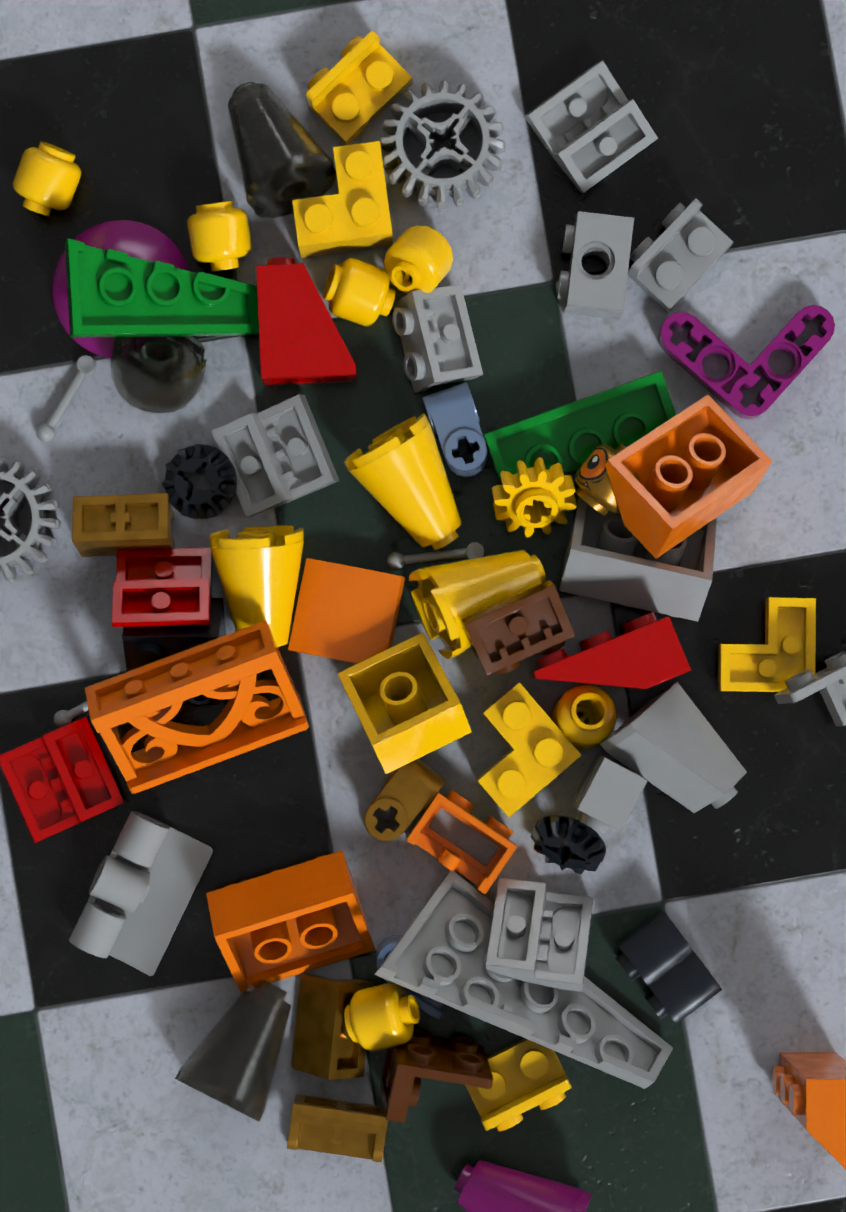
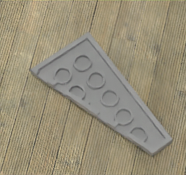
M450 870L441 880L374 974L643 1089H646L655 1082L673 1049L666 1041L585 976L583 992L521 981L486 969L495 904L455 871Z

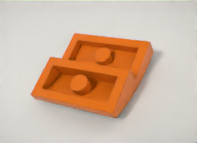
M306 558L288 650L358 664L391 648L405 577Z

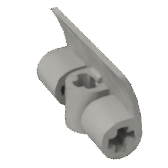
M131 811L110 856L106 855L96 871L88 893L90 897L70 936V943L97 957L107 958L110 955L149 976H153L213 853L212 847L156 819L136 811Z

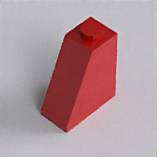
M276 257L268 259L267 265L256 266L261 379L264 385L357 381L356 364L304 264H295L294 258Z

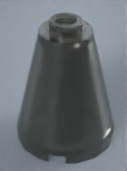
M247 82L238 86L229 99L227 107L247 203L259 217L276 218L294 213L292 200L303 199L308 196L309 198L323 196L332 187L337 177L333 162L268 85Z
M264 980L261 981L259 987L249 984L179 1068L175 1079L260 1121L263 1113H265L291 1005L283 1001L287 992Z

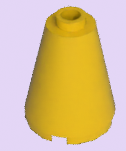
M425 413L421 414L418 418L415 416L409 418L372 439L373 443L368 446L369 451L365 454L359 448L344 460L343 463L347 470L421 547L432 545L434 550H438L459 536L456 529L462 524L430 422Z
M288 525L243 527V531L237 533V537L230 538L229 529L217 531L209 535V546L235 630L238 631L267 620L278 649L280 646L288 643L304 545L303 528L294 531V526Z
M524 550L424 567L413 571L409 575V581L418 582L419 588L412 590L411 596L420 621L430 640L437 637L441 639L446 647L438 651L448 660L459 656L472 646L462 619L540 585L546 580L545 570L536 555L530 556Z

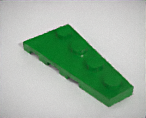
M69 238L64 242L70 338L256 336L259 334L256 285L204 272L195 273L175 268L172 264L160 261L151 262L127 256L128 253L84 245L85 242Z
M657 371L484 433L483 437L499 479H501L500 473L502 471H508L513 475L518 473L517 461L521 460L526 464L527 468H532L539 457L543 458L545 469L547 470L552 465L560 463L563 472L578 471L599 445H608L615 450L621 443L628 447L676 416L662 371Z

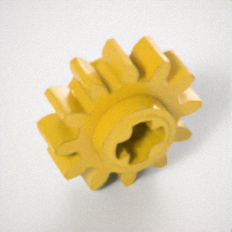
M541 457L535 461L532 468H527L526 464L519 460L517 461L518 473L514 475L508 471L500 473L502 485L492 487L493 506L496 519L505 520L508 532H513L519 526H523L526 537H530L534 533V528H542V531L548 535L551 534V522L556 521L559 524L568 523L565 510L576 509L577 505L574 497L576 490L572 476H564L560 463L552 465L547 470Z

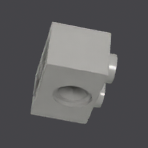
M578 211L574 225L566 224L562 253L571 254L569 271H560L557 299L565 300L564 313L620 319L624 311L634 218ZM587 256H598L605 262L606 272L601 275H590L583 269L581 261Z
M596 754L570 803L579 810L576 819L606 835L609 827L621 832L648 780Z

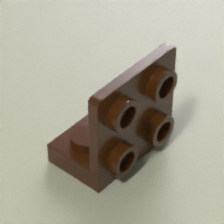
M551 580L462 619L472 642L470 648L486 675L494 672L495 674L511 672L521 665V660L536 653L541 655L553 653L565 645V640L575 636L556 587Z
M414 1028L410 1041L403 1045L387 1048L380 1080L386 1120L405 1123L408 1107L417 1106L421 1078L491 1089L493 1075L484 1047L478 1045L479 1043L470 1037L455 1035L449 1040L432 1037L430 1032Z

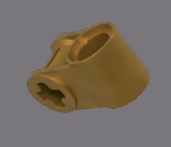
M419 758L394 770L383 784V789L364 814V824L367 832L380 841L397 839L404 833L418 813L421 814L442 788L446 779ZM391 807L397 812L393 820L398 825L394 831L385 828L380 833L375 829L378 820L373 814L377 809L386 811Z

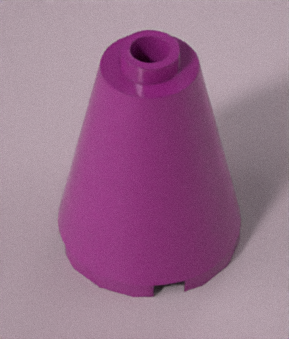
M479 1160L475 1167L466 1164L454 1187L455 1191L461 1193L458 1204L467 1212H586L589 1201L593 1196L592 1193L581 1188L484 1160Z

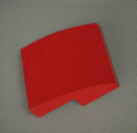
M210 547L117 550L116 581H113L112 627L210 625L213 556Z
M87 717L42 735V737L0 755V769L33 843H37L124 803Z

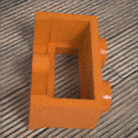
M451 789L447 796L438 792L407 835L406 841L413 846L415 844L437 858L438 862L453 872L456 871L474 883L479 891L486 894L518 847L516 843L509 839L514 831L492 816L485 823L471 814L470 811L474 804ZM440 808H443L499 846L487 865H484L428 827Z

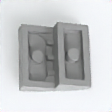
M604 61L597 62L524 116L543 145L581 193L589 190L658 139L635 101L627 99Z
M298 394L259 413L247 414L211 431L218 449L225 453L234 465L237 475L236 494L246 518L276 508L340 481L305 395Z
M499 878L486 969L533 984L583 992L593 897L547 892L546 883Z

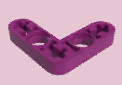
M816 305L804 307L786 324L751 365L745 362L702 322L689 313L678 312L666 318L659 329L658 340L660 347L668 356L732 413L740 418L753 419L764 413L827 344L834 334L835 323L833 316L827 309ZM802 318L808 322L817 318L822 323L818 328L822 337L820 338L814 334L800 347L808 351L807 356H804L796 344L786 340L784 337L788 334L791 340L794 341L806 327L801 321ZM671 325L678 329L683 325L688 326L690 332L687 338L696 347L702 339L709 344L700 350L693 362L686 357L693 351L686 342L681 341L676 346L670 341L673 335L672 330L669 328ZM784 350L791 355L793 369L789 374L778 375L770 369L768 359L773 351ZM716 353L725 358L728 365L725 376L716 379L705 374L702 362L708 354ZM757 368L763 378L776 385L777 389L773 391L770 384H767L756 397L758 402L761 403L760 406L757 407L755 404H750L746 408L740 403L743 394L739 389L743 387L745 390H749L760 380L761 376L753 373Z

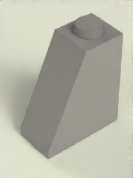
M678 682L645 703L600 744L608 754L641 777L647 779L651 784L693 813L709 804H712L715 809L723 806L738 793L734 785L747 773Z

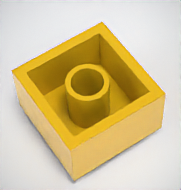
M423 632L337 673L385 774L472 733L463 707Z

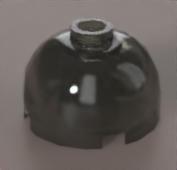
M193 336L116 337L113 343L110 364L111 378L120 397L129 405L153 414L175 412L186 407L200 392L206 367V360L204 359L205 349L202 343Z

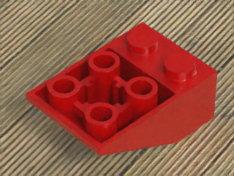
M654 612L622 624L625 631L622 635L612 638L608 630L578 642L582 651L567 656L565 649H560L535 660L538 669L528 673L531 679L647 689L691 671V668L670 617L657 620Z

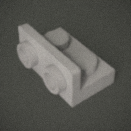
M697 198L687 208L679 203L661 223L666 230L655 241L648 236L630 255V259L634 264L631 266L628 276L667 313L733 244V241L700 211L703 204Z
M461 284L437 287L430 293L423 292L422 290L411 291L393 304V326L401 338L405 354L404 370L408 379L411 380L415 393L424 392L436 385L472 380L483 375Z

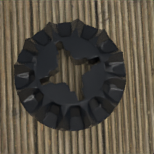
M195 444L178 450L174 458L165 464L167 470L165 479L161 484L169 495L170 504L181 515L193 519L212 518L222 513L232 502L237 488V475L231 460L221 450L209 445ZM203 468L206 471L204 479L215 490L198 489L195 495H193L191 492L193 484L188 481L184 474H199Z
M561 815L543 817L537 821L531 834V838L535 842L534 850L545 855L546 863H555L560 866L562 871L566 868L572 869L577 874H582L585 870L596 871L606 855V846L600 835L591 827L572 817ZM565 841L569 842L568 846L564 844Z

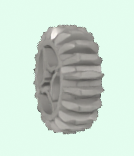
M445 80L440 82L438 93H432L431 86L425 82L421 85L422 97L419 99L412 91L408 90L404 94L408 108L394 103L391 106V113L397 120L384 119L382 123V129L389 134L379 139L381 149L389 152L382 157L383 167L395 168L389 175V181L392 184H398L407 180L403 185L402 195L408 198L416 189L419 190L418 204L421 206H425L428 203L430 195L437 196L436 205L438 209L445 208L446 196H453L456 207L463 206V191H467L473 199L479 198L481 191L477 182L491 187L494 183V177L488 170L500 171L503 161L495 154L505 152L506 142L495 137L503 133L502 122H490L496 113L494 106H486L479 110L483 101V95L480 92L473 94L469 100L465 98L467 86L463 83L459 84L456 93L453 94L448 93L449 85ZM441 112L452 114L448 120L441 123L433 122L425 117ZM468 123L475 129L481 143V152L476 161L468 155L469 149L460 141L464 135V128ZM409 130L417 135V141L425 148L420 156V163L416 168L407 158L403 147ZM451 137L450 150L443 147L439 152L436 151L434 153V140L442 143L446 138L449 139ZM443 167L453 168L459 173L462 170L465 171L451 178L431 177L434 172Z
M0 456V483L15 485L9 494L3 493L0 496V514L5 512V516L0 518L5 519L4 526L12 532L11 534L0 529V539L5 538L18 547L11 554L0 557V571H2L5 580L11 583L15 582L17 578L15 566H18L25 575H31L34 570L28 559L33 557L41 563H45L48 560L46 554L40 551L39 548L42 543L50 547H55L57 544V540L47 536L46 532L47 528L60 529L61 521L47 518V514L59 510L60 505L57 501L43 502V499L51 494L53 488L47 483L35 487L41 476L38 471L32 469L23 476L25 471V464L23 462L15 460L8 470L6 458ZM25 497L28 499L32 512V524L28 536L19 527L17 521L18 514L24 507L21 502Z

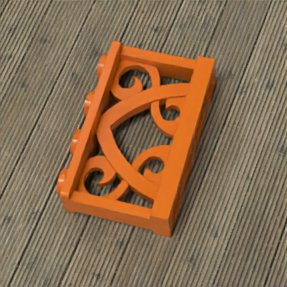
M267 620L85 687L90 720L97 733L101 734L132 794L139 793L309 728L302 701L283 661ZM272 669L276 680L256 681V674ZM272 693L280 698L268 701L263 696L253 694ZM199 695L213 699H229L218 717L212 723L205 726L185 725L170 721L177 715L185 700ZM129 722L134 727L122 737L117 726ZM148 734L144 742L145 748L131 752L133 745L140 738Z

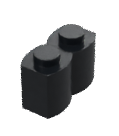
M662 909L617 942V945L623 952L616 957L617 961L632 981L641 976L651 989V992L644 997L661 1020L670 1015L674 1022L678 1024L722 991L720 985Z

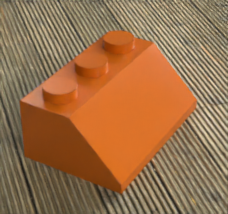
M706 395L608 459L605 467L625 527L657 559L754 492L772 460L709 395ZM631 473H637L641 480L638 481Z
M343 850L206 893L214 938L240 993L375 950L355 881Z
M779 1052V1066H773L772 1089L774 1095H780V1101L791 1112V1115L846 1169V1061L836 1052Z

